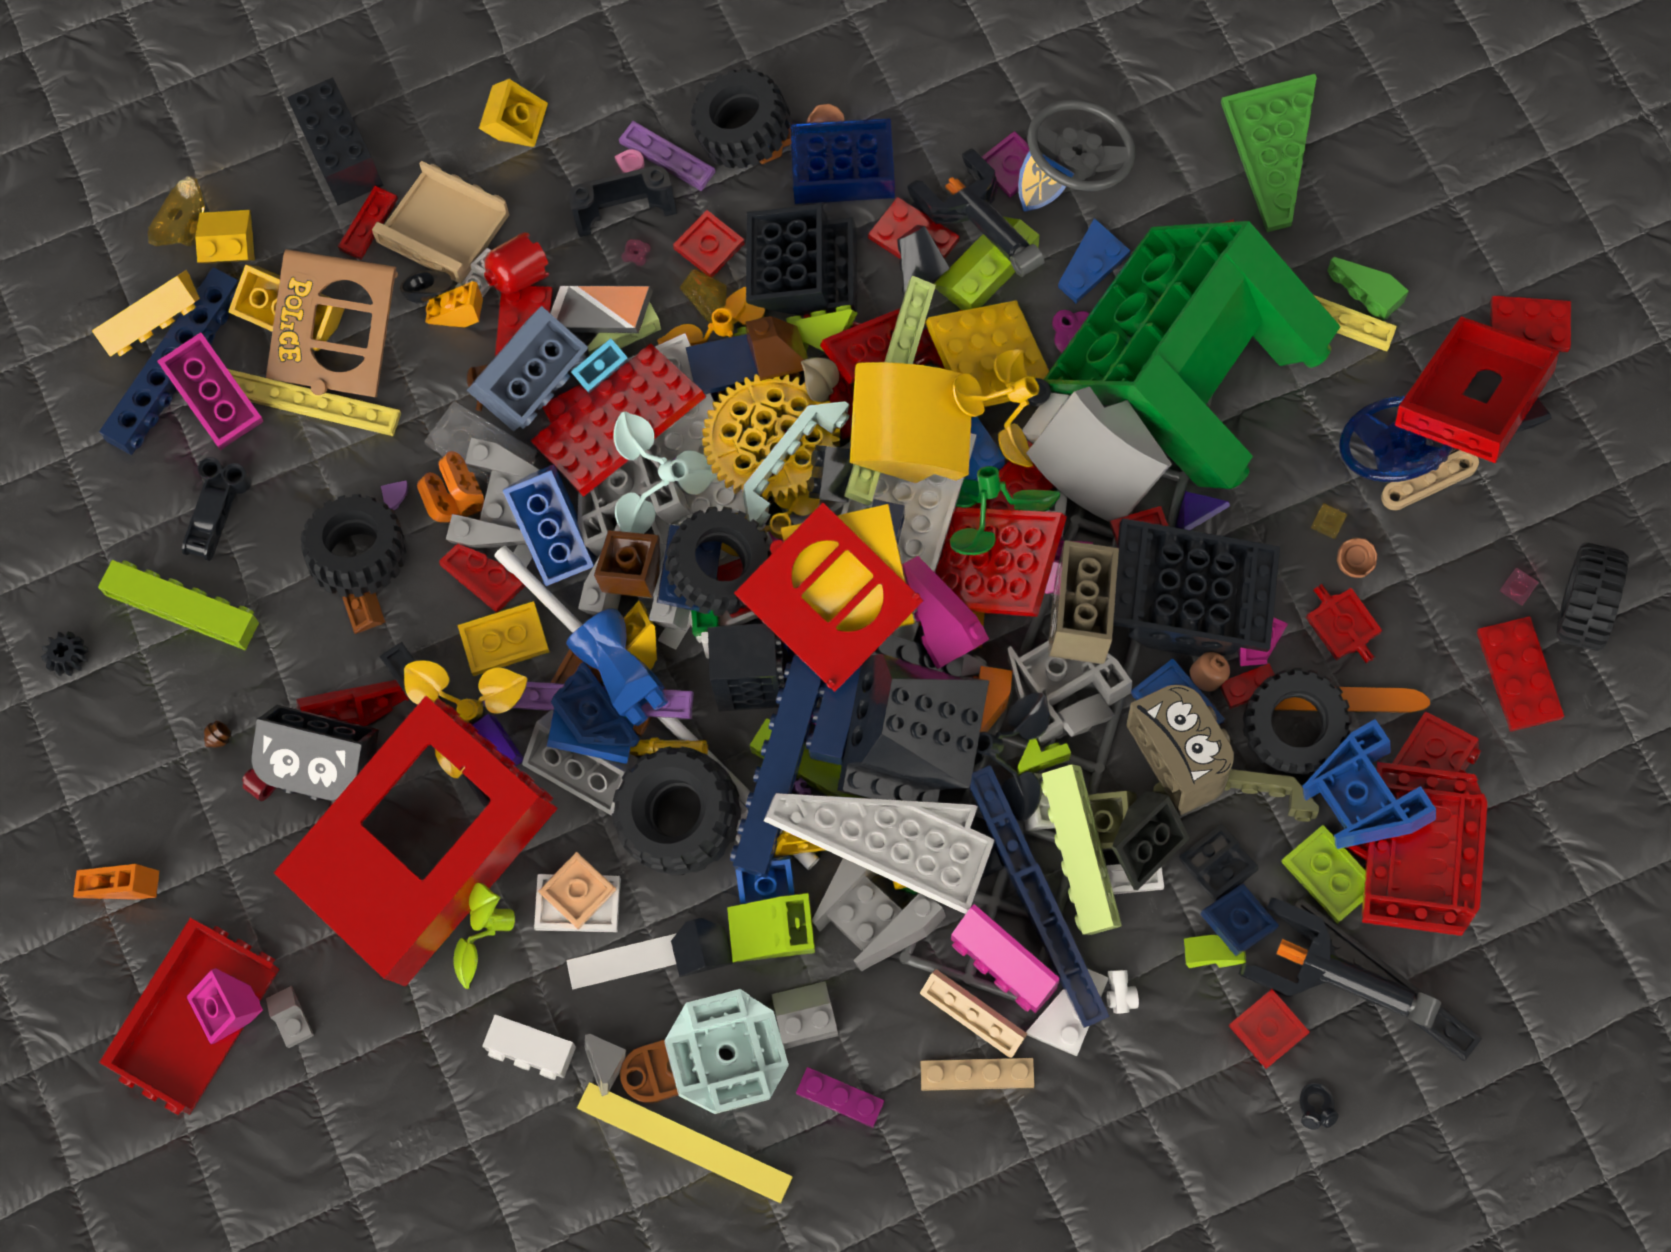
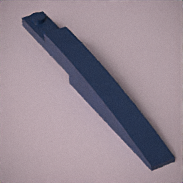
M991 765L973 772L970 790L987 824V830L991 838L994 839V845L1083 1028L1110 1017L1038 863L1036 864Z

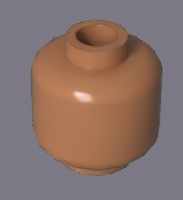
M1215 652L1204 653L1190 668V677L1193 683L1199 689L1208 692L1219 688L1230 675V666L1227 660Z

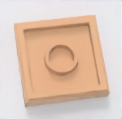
M576 852L538 892L579 930L617 889Z

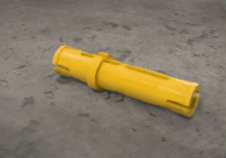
M652 737L651 739L639 740L637 746L630 747L629 753L633 756H643L655 753L659 748L669 746L681 748L683 746L708 754V744L706 740H660L658 737Z

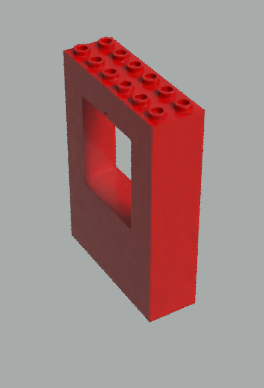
M425 696L274 871V874L384 979L406 987L471 911L469 897L476 883H483L490 889L558 808L551 802L554 798L542 787L537 786L534 783V779L523 770L518 769L508 756L499 752L497 747L486 737L481 736L478 730L471 723L462 719L449 704L447 705L438 697L434 701ZM429 745H432L458 770L461 771L465 767L462 773L481 789L491 801L428 876L421 880L363 826V821Z

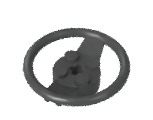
M1077 99L1057 101L1042 108L1029 125L1027 141L1033 160L1048 177L1061 185L1081 191L1104 190L1120 183L1132 170L1136 154L1133 137L1124 122L1103 106ZM1058 111H1087L1108 121L1122 137L1125 147L1101 145L1102 139L1099 135L1073 128H1065L1063 133L1059 135L1041 126V124L1047 117ZM1042 153L1075 173L1074 176L1071 178L1056 170L1046 161ZM1119 169L1114 175L1106 179L1085 181V178L1094 177L1097 172Z

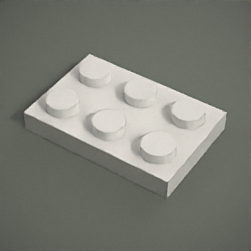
M538 874L535 930L618 932L620 876H603L617 890L578 930L538 892L550 880L553 874Z

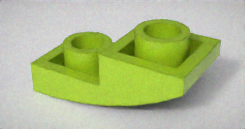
M1218 935L1184 939L1185 960L1189 968L1215 963L1221 968L1246 963L1245 951L1235 956Z

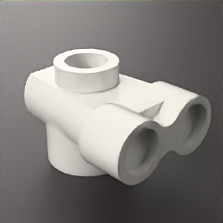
M1127 970L1108 971V980L1111 991H1107L1108 1007L1113 1008V1012L1117 1014L1128 1013L1129 1009L1138 1008L1139 998L1136 986L1127 987Z

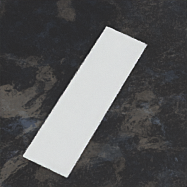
M676 934L566 960L572 990L675 965L676 961L671 940Z

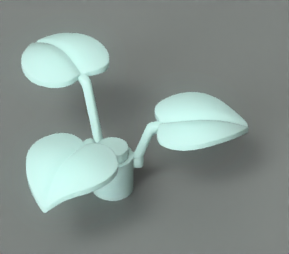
M626 411L619 415L614 427V443L617 451L628 460H634L641 454L644 458L660 462L661 464L658 469V474L662 479L660 483L644 492L641 497L632 492L622 495L615 506L616 521L622 532L644 534L653 524L656 515L653 503L645 500L649 495L663 486H667L669 482L677 481L678 486L685 493L690 495L699 494L707 489L718 473L713 474L711 472L712 465L707 464V457L696 451L688 450L681 452L675 460L669 461L665 457L661 458L648 454L645 450L650 449L654 443L652 426L644 418Z

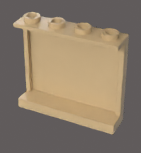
M421 161L419 163L422 170L420 176L384 225L377 222L372 231L377 243L433 271L446 272L453 281L461 284L471 271V263L488 247L509 217L507 204L499 195H491L476 184L470 185L455 174L450 175L442 171L435 164L429 165Z

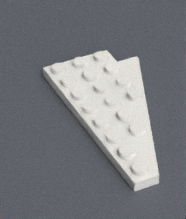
M776 793L764 819L765 822L964 914L968 912L972 905L994 843V839L970 828L978 807L970 804Z

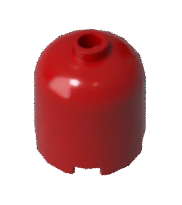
M522 232L494 248L485 258V280L490 286H494L501 293L514 294L549 276L544 267L548 265L546 255L538 242L532 243L528 239L529 233Z

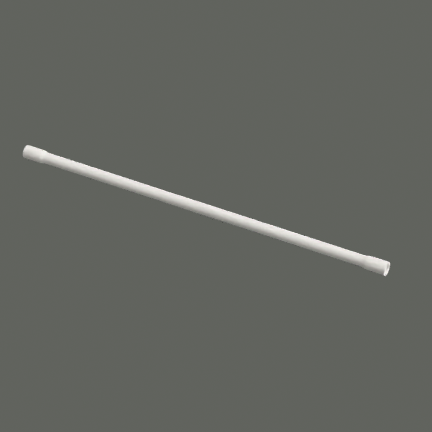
M507 546L501 547L495 553V558L509 572L513 573L572 633L583 625L522 564V561ZM657 717L679 740H698L677 718ZM708 750L707 755L717 761L729 773L739 792V800L746 806V801L751 791ZM814 852L793 854L807 870L811 869L820 859Z

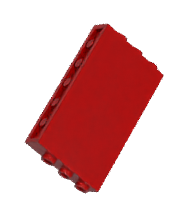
M191 917L99 1061L100 1064L121 1075L118 1081L132 1089L135 1084L144 1089L141 1093L142 1095L154 1102L159 1097L167 1102L165 1108L177 1115L181 1111L189 1115L192 1113L244 1028L242 1027L218 1042L210 1044L187 996L211 970L218 969L250 985L254 994L261 1001L280 970L273 964L275 959L262 951L259 955H256L250 951L252 946L240 939L233 942L227 938L229 933L217 926L210 929Z

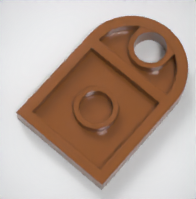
M665 1040L633 1050L622 1063L620 1071L621 1083L628 1095L638 1102L656 1103L679 1096ZM634 1071L643 1074V1081L638 1086L628 1084V1076Z

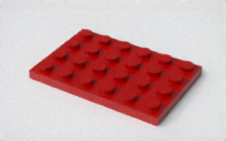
M649 344L530 441L552 465L555 464L556 469L584 497L628 461L617 451L614 443V427L622 412L626 411L648 421L653 428L655 439L705 399L706 396L693 381L658 349Z
M955 507L935 574L972 612L1038 617L1067 517L1062 512L986 509L984 532L994 533L996 542L985 553L964 555L955 552L951 548L950 539L955 532L962 529L973 528L978 530L980 527L981 508Z

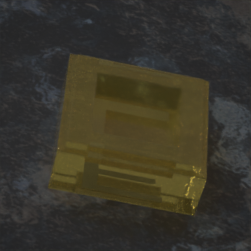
M1323 503L1311 528L1336 539L1347 514Z

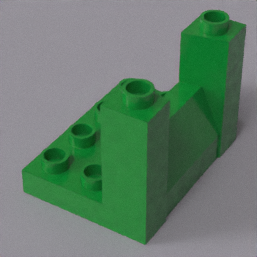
M1250 221L1151 227L1043 380L1049 384L1051 393L1071 396L1074 391L1090 387L1102 405H1114L1128 400L1157 444L1198 487L1231 489L1240 485L1248 476L1250 471L1248 463L1253 455L1207 407L1206 404L1252 337L1259 342L1279 366L1303 362L1307 367L1313 368L1324 362L1330 355L1331 346L1329 343L1341 326Z

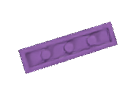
M635 121L631 122L619 138V143L628 149L638 150L645 159L665 168L669 173L700 191L703 190L715 174L714 167Z

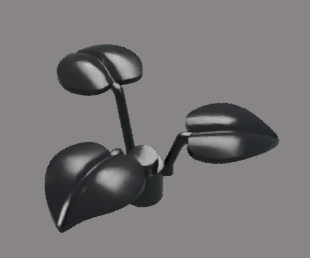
M1043 693L1029 694L1019 699L1011 707L1007 720L1015 728L1014 730L1003 733L997 732L996 735L980 732L974 765L983 761L984 756L987 755L1014 776V778L1006 780L1001 789L1014 816L1018 817L1021 821L1028 820L1037 810L1042 796L1041 783L1032 772H1024L1019 776L1015 769L999 757V754L1004 748L1002 741L1004 737L1015 736L1020 733L1024 739L1033 740L1045 733L1049 725L1050 714L1047 697Z

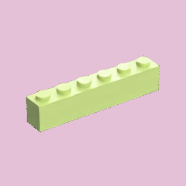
M1071 764L1041 773L1043 777L1041 788L1045 797H1048L1050 805L1048 816L1050 821L1054 823L1057 832L1054 836L1055 843L1062 852L1063 861L1061 866L1064 875L1069 880L1068 894L1071 902L1075 903L1077 911L1075 922L1078 929L1084 935H1092L1121 927L1122 924L1081 766Z

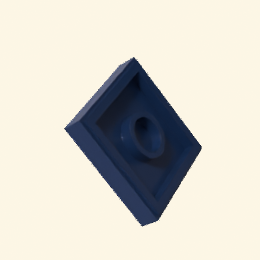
M1241 884L1203 909L1200 914L1235 956H1238L1274 932L1279 926L1244 884Z

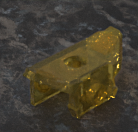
M187 176L184 180H180L175 188L173 187L149 226L148 243L154 246L181 243L191 247V241L196 236L199 214L205 213L203 212L205 205L196 178ZM182 210L181 218L174 220L178 211Z

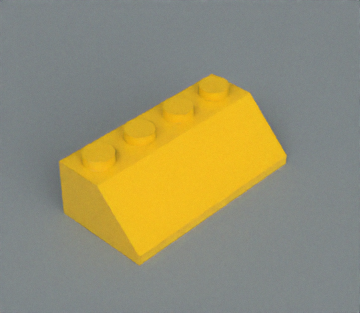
M245 265L228 312L273 331L280 275L259 266ZM320 293V296H321V297L330 298V297H328V296L323 295V294ZM318 304L313 339L326 342L338 328L345 308ZM312 348L315 351L320 350L319 348Z
M187 270L183 271L92 330L109 356L118 353L119 356L125 354L132 349L130 344L135 340L139 339L142 343L154 335L151 331L157 326L163 329L175 321L173 316L181 312L184 316L196 308L194 302L200 298Z

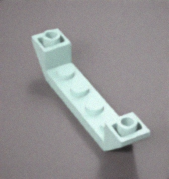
M847 402L809 405L744 484L743 499L747 520L751 522L754 519L759 523V527H763L770 517L768 513L770 503L759 495L767 488L769 477L772 474L777 475L785 464L783 460L788 454L792 456L801 444L799 440L804 434L808 436L816 424H819L831 434L836 427L841 429L849 418L847 414L849 404Z

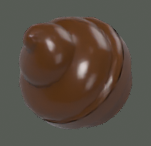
M218 720L214 723H209L204 729L205 746H225L231 736L230 729Z

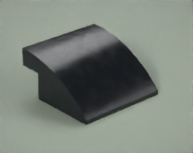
M822 204L747 212L746 302L772 311L811 316L812 312L825 310L826 314L836 312L835 308L845 305H851V310L857 312V227L853 217L828 220Z

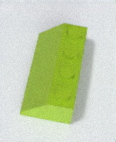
M1003 217L1029 245L1035 244L1039 248L1040 235L1020 219ZM982 234L950 269L934 283L936 285L935 289L961 310L979 308L1015 273L1011 262Z

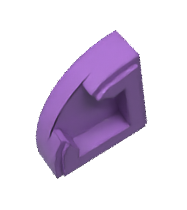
M406 480L381 486L383 500L393 511L399 507L398 505L401 504L408 494V483Z

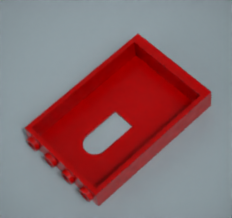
M1461 316L1399 405L1395 426L1496 463L1553 375L1560 351ZM1482 370L1495 371L1502 377L1501 383L1487 404L1463 395L1475 375Z

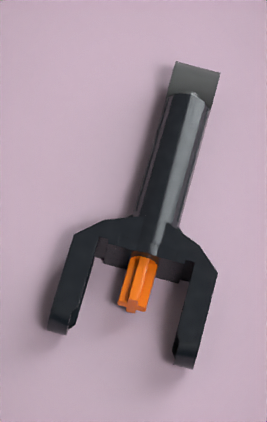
M971 148L962 153V158L968 173L976 182L965 187L958 179L950 178L949 183L945 187L952 196L947 198V201L944 203L923 181L916 180L907 186L913 201L935 224H956L970 220L1011 262L1015 272L1020 277L1025 276L1045 263L1039 248L1035 244L1029 245L992 207L991 203L995 200L998 190L995 170L974 149Z
M1271 897L1267 906L1269 910L1273 911L1278 917L1319 935L1314 937L1309 950L1284 939L1280 943L1276 954L1302 965L1297 976L1298 984L1256 965L1242 964L1238 973L1240 976L1273 989L1287 997L1327 982L1405 1017L1409 1012L1407 1017L1409 1020L1424 1027L1432 1028L1441 1007V1001L1421 992H1418L1415 997V990L1337 957L1323 918Z

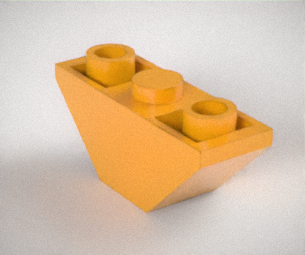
M472 281L431 298L426 306L427 315L425 322L433 325L463 328L479 322L483 297L478 283Z

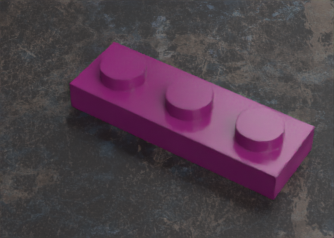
M808 1067L796 1091V1095L874 1128L885 1102L878 1097Z

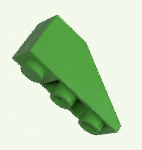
M1337 257L1331 259L1327 270L1333 281L1341 283L1348 290L1352 298L1360 300L1367 307L1371 315L1379 317L1382 321L1386 320L1405 302L1409 292L1388 273Z

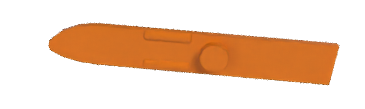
M1339 687L1343 692L1341 694L1343 700H1347L1350 708L1348 712L1407 713L1421 711L1430 706V699L1424 693L1414 689ZM1297 697L1281 701L1274 709L1318 711L1310 702Z

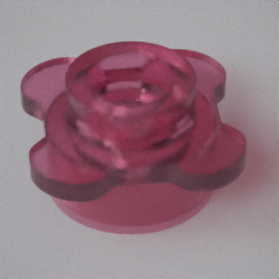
M634 239L627 241L625 252L622 254L623 261H631L638 266L644 265L646 263V254L650 252L649 244Z

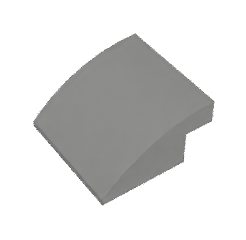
M1090 387L1073 392L1026 453L1042 474L1064 495L1092 514L1108 522L1128 516L1172 465L1128 400L1104 408Z

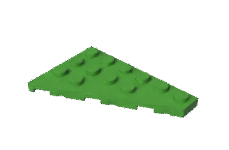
M1315 74L1222 97L1221 99L1222 108L1266 232L1292 225L1317 80Z

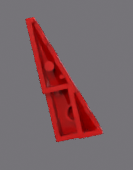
M391 680L298 698L296 703L298 710L367 726L392 711L393 707L402 701H409V698L397 681Z

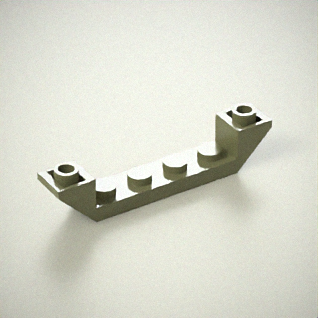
M1233 769L1230 771L1224 791L1236 788L1241 789L1242 792L1247 794H1256L1258 791L1269 792V795L1273 797L1289 795L1288 816L1303 822L1316 819L1319 813V806L1312 798L1304 799L1303 788L1294 777ZM1160 782L1153 787L1152 792L1167 795Z

